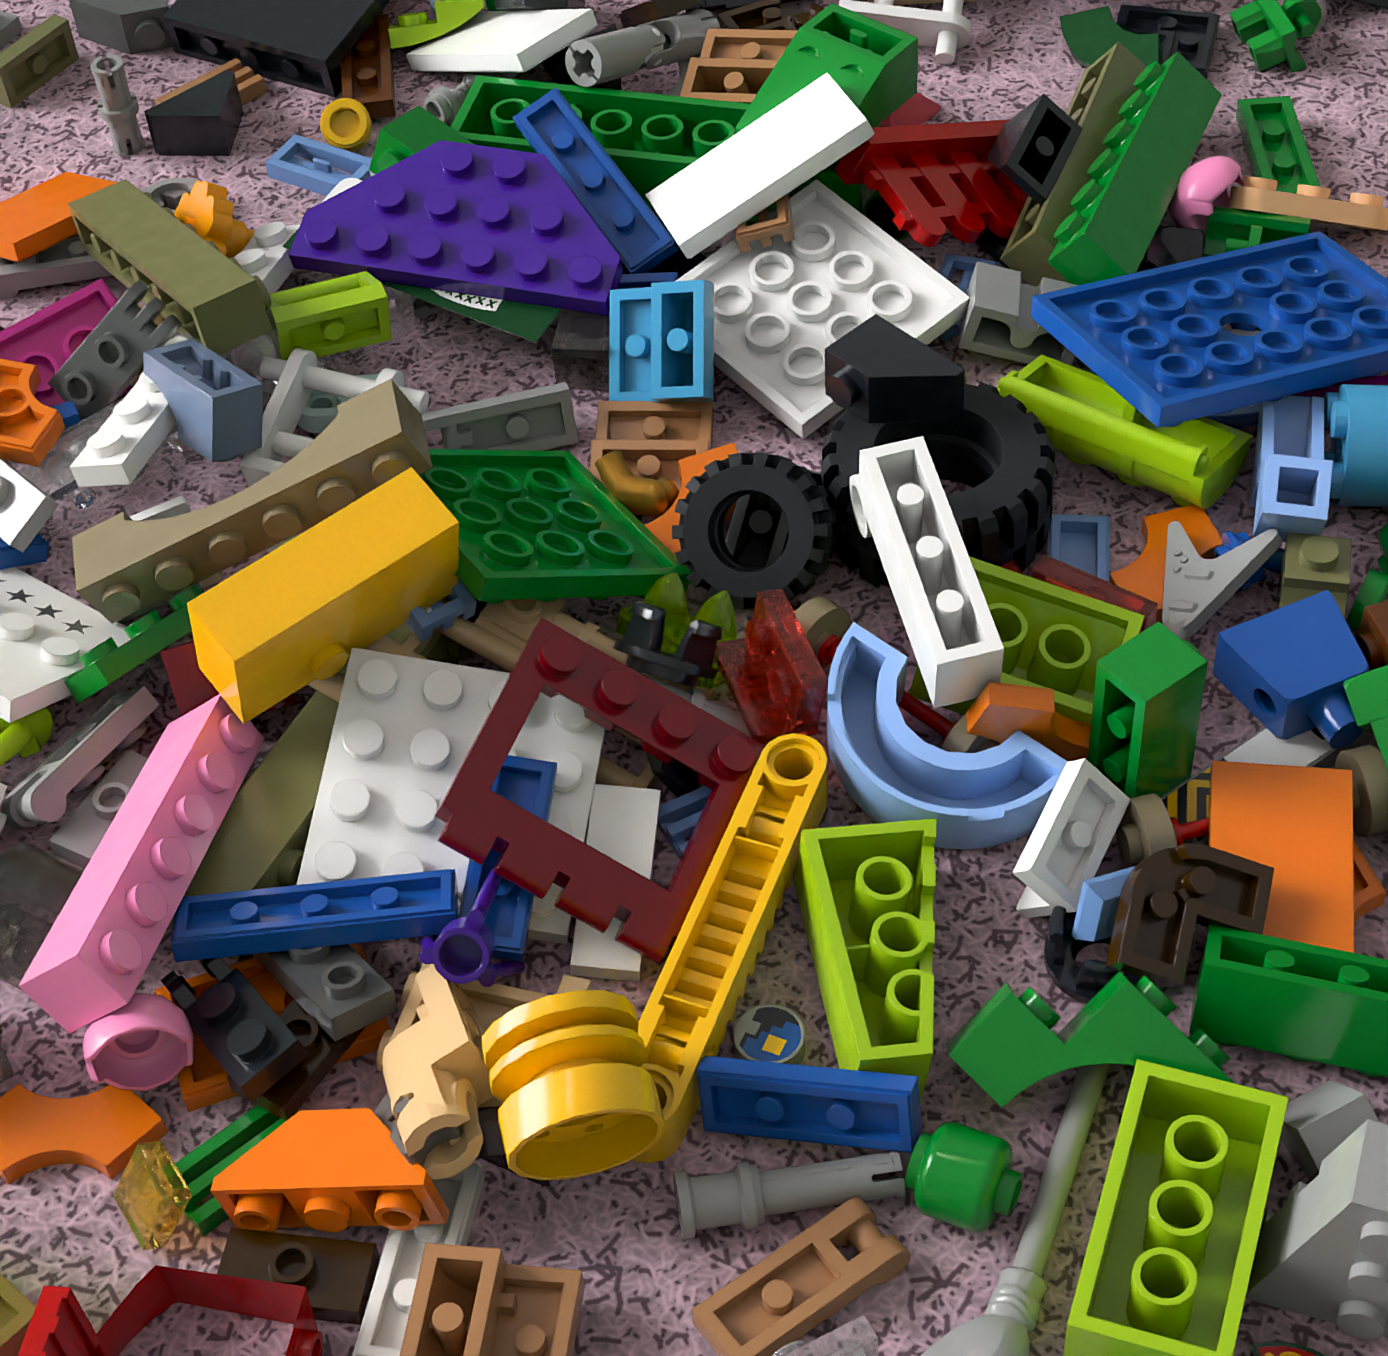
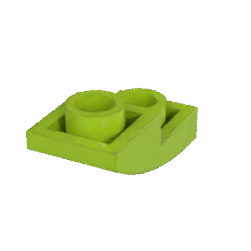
M435 0L436 19L427 20L426 12L398 15V24H391L388 28L391 49L422 43L459 27L484 8V0Z

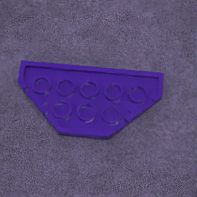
M440 140L305 211L288 254L293 268L342 276L367 271L382 282L609 316L610 290L618 289L623 273L621 257L544 154Z

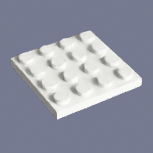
M817 179L790 198L795 240L784 242L782 234L772 236V246L762 248L759 239L751 241L752 251L741 253L737 240L734 238L676 280L704 279L714 284V365L802 439L806 438L844 409L825 394L826 347L875 314L925 345H928L964 317L970 297ZM777 208L769 213L770 220L778 218Z
M352 648L297 885L455 869L458 885L459 916L469 858L438 842V838L446 823L434 816L510 673ZM540 692L508 755L557 763V776L548 823L585 843L593 791L597 780L606 729L584 717L583 708L561 695L550 698ZM552 883L543 899L535 896L528 939L567 944L572 916L554 906L561 891V887Z

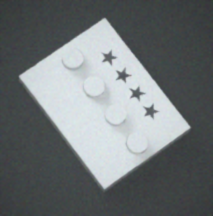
M16 567L1 569L0 718L11 723L71 696L72 693L64 682L85 669L79 657L112 637L118 647L128 642L130 638L124 631L126 626L119 622L112 624L100 612Z

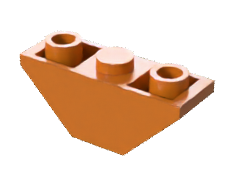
M370 1108L301 1110L215 1176L210 1190L236 1228L274 1232L277 1228H314L319 1231L334 1233L354 1226H384L392 1230L407 1231L415 1229L418 1225L447 1224L449 1209L427 1171L419 1162L414 1165L408 1163L390 1138L391 1131Z

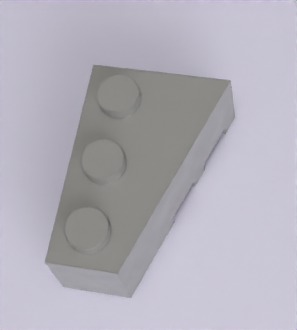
M1367 1119L1322 1160L1319 1175L1308 1185L1299 1181L1289 1190L1286 1205L1276 1214L1269 1210L1263 1214L1245 1299L1336 1323L1342 1331L1357 1338L1369 1340L1381 1337L1388 1338V1124Z

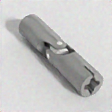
M699 9L640 24L636 27H629L577 40L570 45L571 47H568L566 52V69L571 79L577 85L589 87L633 75L638 70L644 68L649 70L690 59L691 57H697L701 55L708 28L721 29L720 23L716 17L712 18L714 15L710 11Z

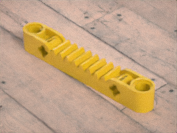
M791 733L778 736L770 741L761 752L640 1017L637 1034L643 1039L646 1048L644 1064L641 1067L654 1079L665 1120L663 1136L649 1150L632 1159L636 1162L652 1163L664 1160L675 1153L683 1142L700 1104L696 1069L704 1056L717 1057L719 1045H723L725 1040L727 1022H733L735 1017L736 1001L738 998L742 999L745 994L747 976L752 977L754 973L756 955L763 952L766 932H771L773 929L775 911H780L782 908L784 890L791 887L793 872L795 873L801 832L804 829L818 828L825 813L828 801L827 755L824 747L816 739L807 735Z

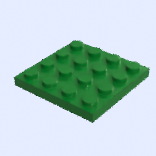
M429 449L433 468L419 476L459 522V568L455 575L468 588L469 593L479 601L491 604H499L505 600L516 599L554 602L558 598L583 597L602 601L608 599V597L637 596L644 599H654L658 595L686 594L690 583L687 578L691 574L690 570L685 565H679L677 557L569 451Z

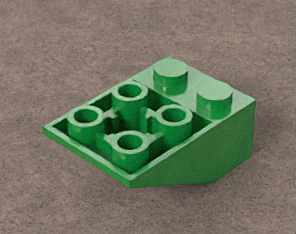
M831 3L799 28L735 127V134L826 73L832 77L865 116L872 128L876 127L917 93L918 38Z

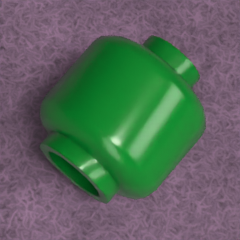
M948 1121L941 1124L933 1134L924 1131L920 1135L908 1164L905 1186L907 1189L914 1191L916 1207L922 1214L970 1232H982L992 1224L997 1214L1007 1217L1012 1215L1022 1189L1024 1174L1012 1169L1013 1153L1008 1141L966 1125Z

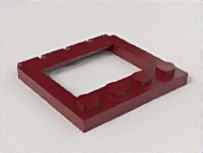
M541 617L528 638L434 816L446 823L438 838V842L479 865L484 862L492 848L501 853L494 867V873L540 899L545 897L552 883L561 887V891L554 903L556 908L601 933L606 931L613 917L617 918L622 923L616 933L615 941L658 964L667 949H672L755 765L766 746ZM540 692L550 698L557 695L567 698L583 708L584 717L608 731L615 728L623 730L641 741L643 751L666 764L672 761L681 763L698 773L700 783L712 789L667 889L491 791L493 783Z

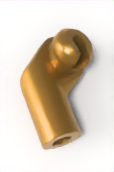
M620 450L612 451L595 462V466L609 492L633 514L649 517L661 516L666 510H669L679 495L677 486L669 478L662 477L656 480L634 476Z

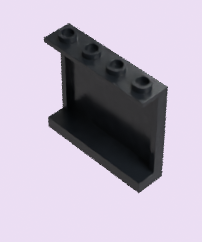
M176 0L162 17L175 53L217 65H223L237 58L242 62L243 68L246 66L250 67L254 75L259 74L267 79L336 98L342 92L341 60L390 0Z

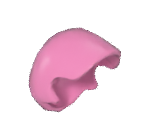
M1219 155L1200 160L1185 170L1168 205L1171 218L1180 228L1201 229L1204 232L1205 238L1208 216L1213 213V206L1228 208L1230 198L1228 186L1233 182L1240 185L1244 183L1240 165L1230 157Z
M134 992L128 1004L89 1023L86 1027L82 1047L88 1074L95 1083L104 1080L105 1083L117 1089L147 1091L172 1081L185 1066H191L194 1061V1034L190 1022L181 1008L162 995Z

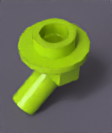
M47 706L11 723L0 718V767L17 753H20L22 758L41 751L42 746L46 744L52 735L54 722L51 710Z

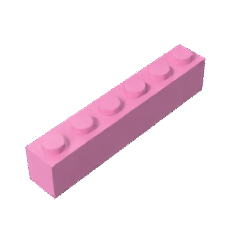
M220 694L167 725L19 984V987L69 1034L129 1003L265 739L254 727L251 720L243 724Z

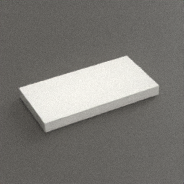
M592 9L481 11L459 27L433 38L407 53L406 57L411 69L419 72H526L574 41L595 30L598 24Z
M826 73L645 195L686 258L689 259L873 137L875 133L865 116L832 77Z

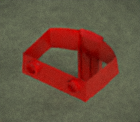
M155 1265L134 1286L97 1334L71 1287L43 1286L18 1356H119L127 1344L151 1320L176 1302L294 1324L285 1356H322L323 1336L320 1331H317V1324L305 1286Z

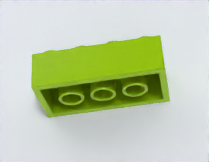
M1137 1059L1067 1322L1063 1356H1233L1289 1097Z

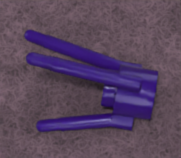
M494 869L491 870L488 878L485 880L467 917L452 920L443 928L436 941L433 935L416 937L422 949L419 954L420 961L424 964H434L436 971L444 979L453 983L466 984L478 980L481 985L490 987L497 979L515 976L525 970L524 962L512 960L495 964L491 962L495 952V939L491 930L484 924V920L503 878L494 873Z

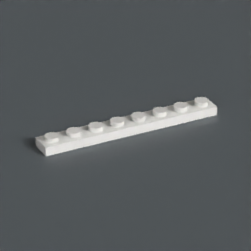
M283 222L265 224L254 232L252 239L234 257L245 272L252 277L257 275L262 280L269 294L277 292L294 269L288 255L290 250L282 246L296 232L300 225L285 226ZM177 331L174 338L167 341L164 346L188 339ZM233 349L223 354H220L219 356L226 359ZM144 372L141 373L138 382L126 397L114 407L113 413L99 431L89 438L87 446L71 464L70 469L78 487L131 484L176 425L173 412L163 393Z

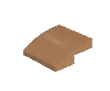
M598 401L595 439H592L590 472L606 487L595 466V462L612 451L620 450L634 476L656 480L662 477L669 478L675 483L680 492L681 482L678 460L711 450L714 420L713 402Z

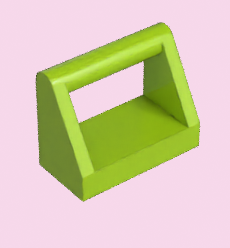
M367 271L269 294L271 307L266 309L273 330L269 332L279 359L288 360L290 354L296 348L313 351L316 357L319 358L392 340L388 296L382 283Z

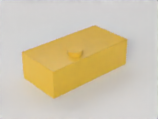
M410 467L187 602L200 670L243 724L316 678L324 680L335 675L347 663L352 648L364 649L408 621L410 611L421 606L425 610L451 594L452 587L458 585V577L455 575L459 568L458 520L415 470Z

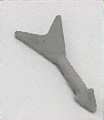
M1179 521L1171 522L1168 525L1162 607L1163 625L1183 640L1194 635L1282 545L1277 529H1269L1217 558L1204 559L1197 553Z

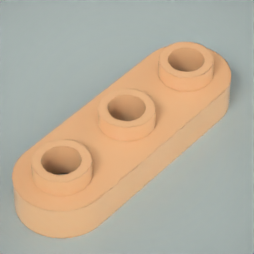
M1249 176L1244 177L1243 186L1231 187L1228 208L1309 218L1311 222L1388 232V208L1382 207L1384 200L1382 196L1351 193L1349 202L1329 199L1331 192L1329 188L1298 184L1296 194L1276 191L1278 183L1276 180Z

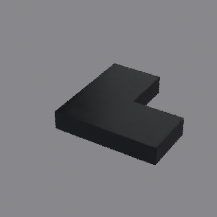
M1121 5L1116 24L1123 30L1139 35L1158 33L1163 45V63L1176 52H1179L1207 80L1219 29L1220 15Z

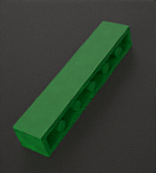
M1176 52L1162 65L1157 61L1152 62L1136 78L1133 85L1137 88V91L1127 99L1118 112L1122 120L1106 135L1103 140V144L1107 147L1106 150L1096 158L1087 170V174L1091 177L1090 181L1073 197L1070 203L1075 208L1073 213L1060 224L1054 233V237L1058 242L1047 262L1071 284L1083 285L1137 272L1179 185L1181 175L1186 170L1222 96L1179 52Z

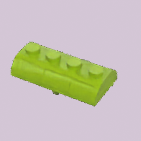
M1042 354L1019 372L1012 370L1005 377H1001L998 382L997 389L999 395L1005 398L1010 394L1026 406L1027 413L1033 412L1046 428V435L1051 439L1054 449L1065 453L1067 459L1077 464L1095 465L1113 472L1126 484L1148 486L1168 494L1174 502L1181 506L1193 504L1203 509L1212 506L1233 484L1246 459L1253 438L1251 434L1207 417L1185 421L1174 427L1158 428L1099 376Z

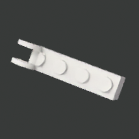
M920 436L860 450L859 474L850 476L849 482L854 515L864 538L873 537L933 707L938 708L976 699L988 683H1000L1004 647L924 437Z

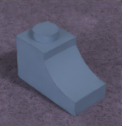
M195 339L143 352L144 374L157 385L166 398L178 427V439L212 463L231 461L239 454L262 447L263 383Z

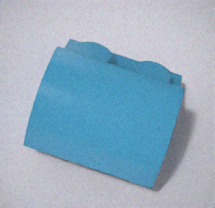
M703 279L651 283V287L610 290L609 401L713 402L714 284Z

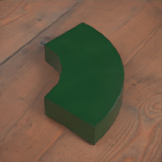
M1109 6L1060 16L1063 37L1072 57L1082 68H1088L1117 42H1120L1146 67L1154 61H1157L1160 65L1163 64V45L1159 34L1139 35L1123 30L1114 22Z

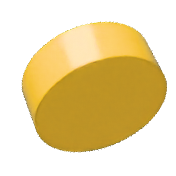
M340 98L332 101L325 107L320 118L321 132L327 143L331 146L350 152L363 148L372 136L373 124L367 109L354 99Z

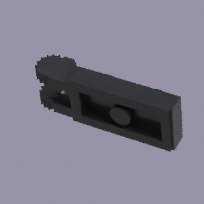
M222 958L199 960V963L212 978L218 979L219 982L206 989L198 999L195 997V990L183 976L177 975L172 970L160 981L184 1009L183 1012L194 1032L252 1103L310 1055L237 967L231 970Z

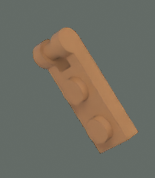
M852 1198L691 1309L693 1324L719 1356H776L875 1284H885L906 1267L911 1254L895 1235L885 1236L875 1225L876 1214L862 1198ZM842 1245L846 1247L853 1245L860 1254L847 1261L838 1251V1248Z

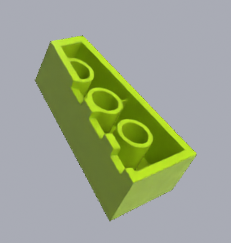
M937 818L804 829L801 832L793 882L839 1069L918 1076L921 1104L933 1056L934 975L932 974L935 945L933 899L936 887L934 845L936 841Z

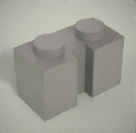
M977 261L965 293L970 297L964 317L960 320L958 348L1026 364L1031 363L1042 354L1071 365L1075 355L1030 315L1032 296L1078 285L1046 277L1042 278L1038 287L1021 283L1020 271Z

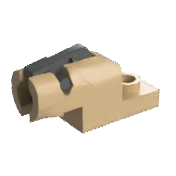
M434 964L415 975L424 1000V1004L416 1008L420 1021L399 1033L384 1048L383 1075L388 1093L376 1107L375 1115L391 1131L390 1138L408 1163L414 1165L419 1162L431 1179L438 1180L455 1176L469 1167L477 1158L483 1144L478 1106L494 1096L490 1088V1070L485 1066L482 1053L484 1030L475 1007L457 983L444 979L436 971Z

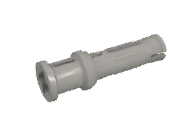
M888 1151L758 1171L756 1164H749L748 1161L737 1162L734 1171L698 1177H689L685 1170L673 1172L675 1202L682 1240L694 1239L697 1230L742 1224L746 1231L758 1229V1225L765 1224V1216L841 1205L856 1197L862 1198L864 1201L891 1197L896 1199L903 1198L905 1196L904 1178L890 1176L872 1179V1176L875 1174L903 1171L898 1151Z

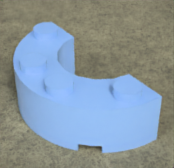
M853 622L838 645L831 663L828 678L826 735L827 746L835 772L854 802L878 823L937 818L934 847L961 850L986 848L1013 841L1032 832L1068 761L1020 730H1017L999 746L977 753L947 752L924 742L905 724L898 707L904 695L908 657Z

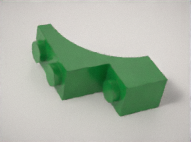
M1121 971L1059 1033L1053 1026L1061 1019V1016L1035 990L1029 986L1019 995L1006 982L946 1043L948 1056L1001 1107H1004L1017 1094L1032 1084L1052 1074L1094 1064H1125L1135 1066L1137 1059L1234 1083L1221 1069L1231 1058L1199 1027L1187 1036L1167 1017L1177 1006L1151 980L1144 975L1134 985Z

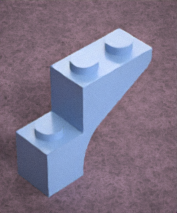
M1288 395L1278 401L1260 402L1249 507L1256 508L1253 538L1272 528L1277 529L1282 542H1286L1287 532L1321 535L1328 519L1333 460H1324V397Z

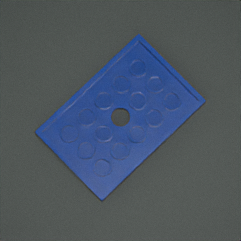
M1320 231L1032 296L1030 317L1158 428L1178 426L1185 421L1212 414H1226L1236 408L1264 401H1278L1284 398V396L1312 389L1329 388L1335 383L1363 376H1376L1388 370V279ZM1230 324L1232 329L1244 331L1261 329L1262 331L1257 335L1243 336L1230 333L1223 329L1222 326Z

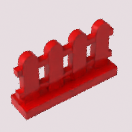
M1010 119L874 127L872 129L875 135L841 157L834 169L845 185L866 184L869 190H877L896 215L892 221L898 229L907 230L916 242L926 247L937 246L946 232V227L953 236L965 243L976 242L983 232L985 224L998 237L1009 239L1028 198L1025 192L986 159L1001 129Z

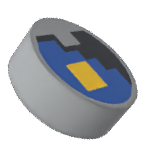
M775 1004L756 1006L746 1011L735 1025L733 1036L736 1059L800 1065L806 1049L805 1029L801 1019L792 1010Z

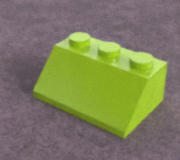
M969 557L1004 647L1000 683L1053 689L1055 711L1069 719L1091 725L1097 661L1137 636L1145 615ZM917 664L909 694L916 699L932 704L919 665ZM976 699L942 707L965 715Z

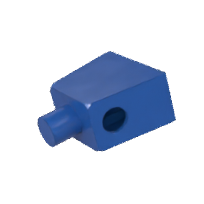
M1329 590L1322 591L1218 633L1213 674L1274 736L1288 740L1317 728L1330 747L1338 749L1354 742L1364 731V729L1357 726L1343 682L1368 672L1369 666Z

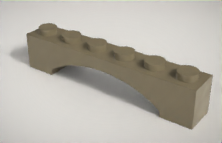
M389 379L337 405L338 415L307 447L273 473L226 499L189 513L157 520L133 521L123 511L73 536L72 547L76 592L113 624L315 526L410 467L418 475L432 469L422 415L394 381Z

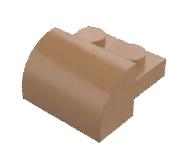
M708 28L700 58H690L680 96L751 104L798 30Z
M425 1243L400 1356H573L585 1289L582 1270L506 1264L502 1250L498 1248Z

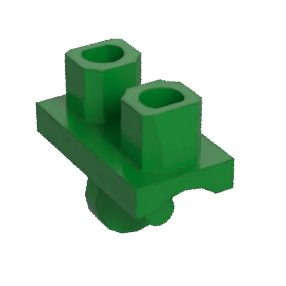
M1253 0V2L1230 12L1234 31L1242 44L1247 43L1252 60L1260 72L1284 61L1291 72H1298L1306 68L1304 59L1295 47V42L1297 38L1311 36L1319 24L1321 8L1316 0H1284L1282 6L1279 5L1277 0Z
M1213 206V213L1208 216L1202 257L1308 234L1311 219Z

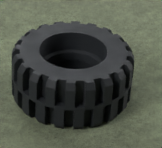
M965 380L964 415L956 421L868 423L847 409L833 424L832 432L825 438L822 449L821 477L822 485H824L830 496L826 498L830 509H835L837 522L833 523V536H837L835 550H837V557L850 570L854 571L859 568V576L866 582L877 588L882 583L890 586L873 537L864 538L857 525L850 495V476L859 474L860 450L920 436L924 437L939 479L956 481L972 487V489L963 492L945 494L969 557L1021 573L1035 560V554L1044 548L1048 539L1050 518H1052L1055 451L1051 439L1046 435V428L1033 412L1027 413L1026 406L1009 394L1004 398L999 395L998 389L983 382H980L978 386L966 384Z

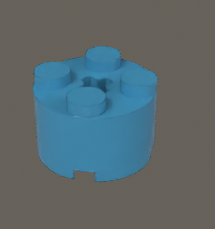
M1342 384L1338 392H1326L1324 396V428H1330L1331 432L1330 452H1324V460H1333L1329 499H1333L1335 506L1388 508V385Z

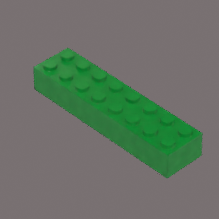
M477 75L450 128L475 145L536 153L518 130L512 117L556 87L648 207L655 211L645 194L735 135V127L750 104ZM838 159L822 172H819L789 192L791 198L817 179L864 215V205L874 190H869L866 184L845 185L834 170L840 161ZM776 202L769 206L770 212L777 208ZM757 214L750 218L749 222H758Z

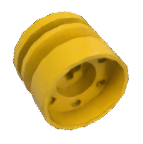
M575 990L545 996L514 1008L495 1020L483 1034L482 1053L485 1066L490 1070L491 1093L503 1103L498 1109V1123L508 1168L520 1177L536 1180H559L599 1173L634 1159L649 1150L663 1136L665 1120L653 1077L641 1067L644 1064L646 1048L643 1039L637 1034L639 1024L634 1005L624 995L605 990Z

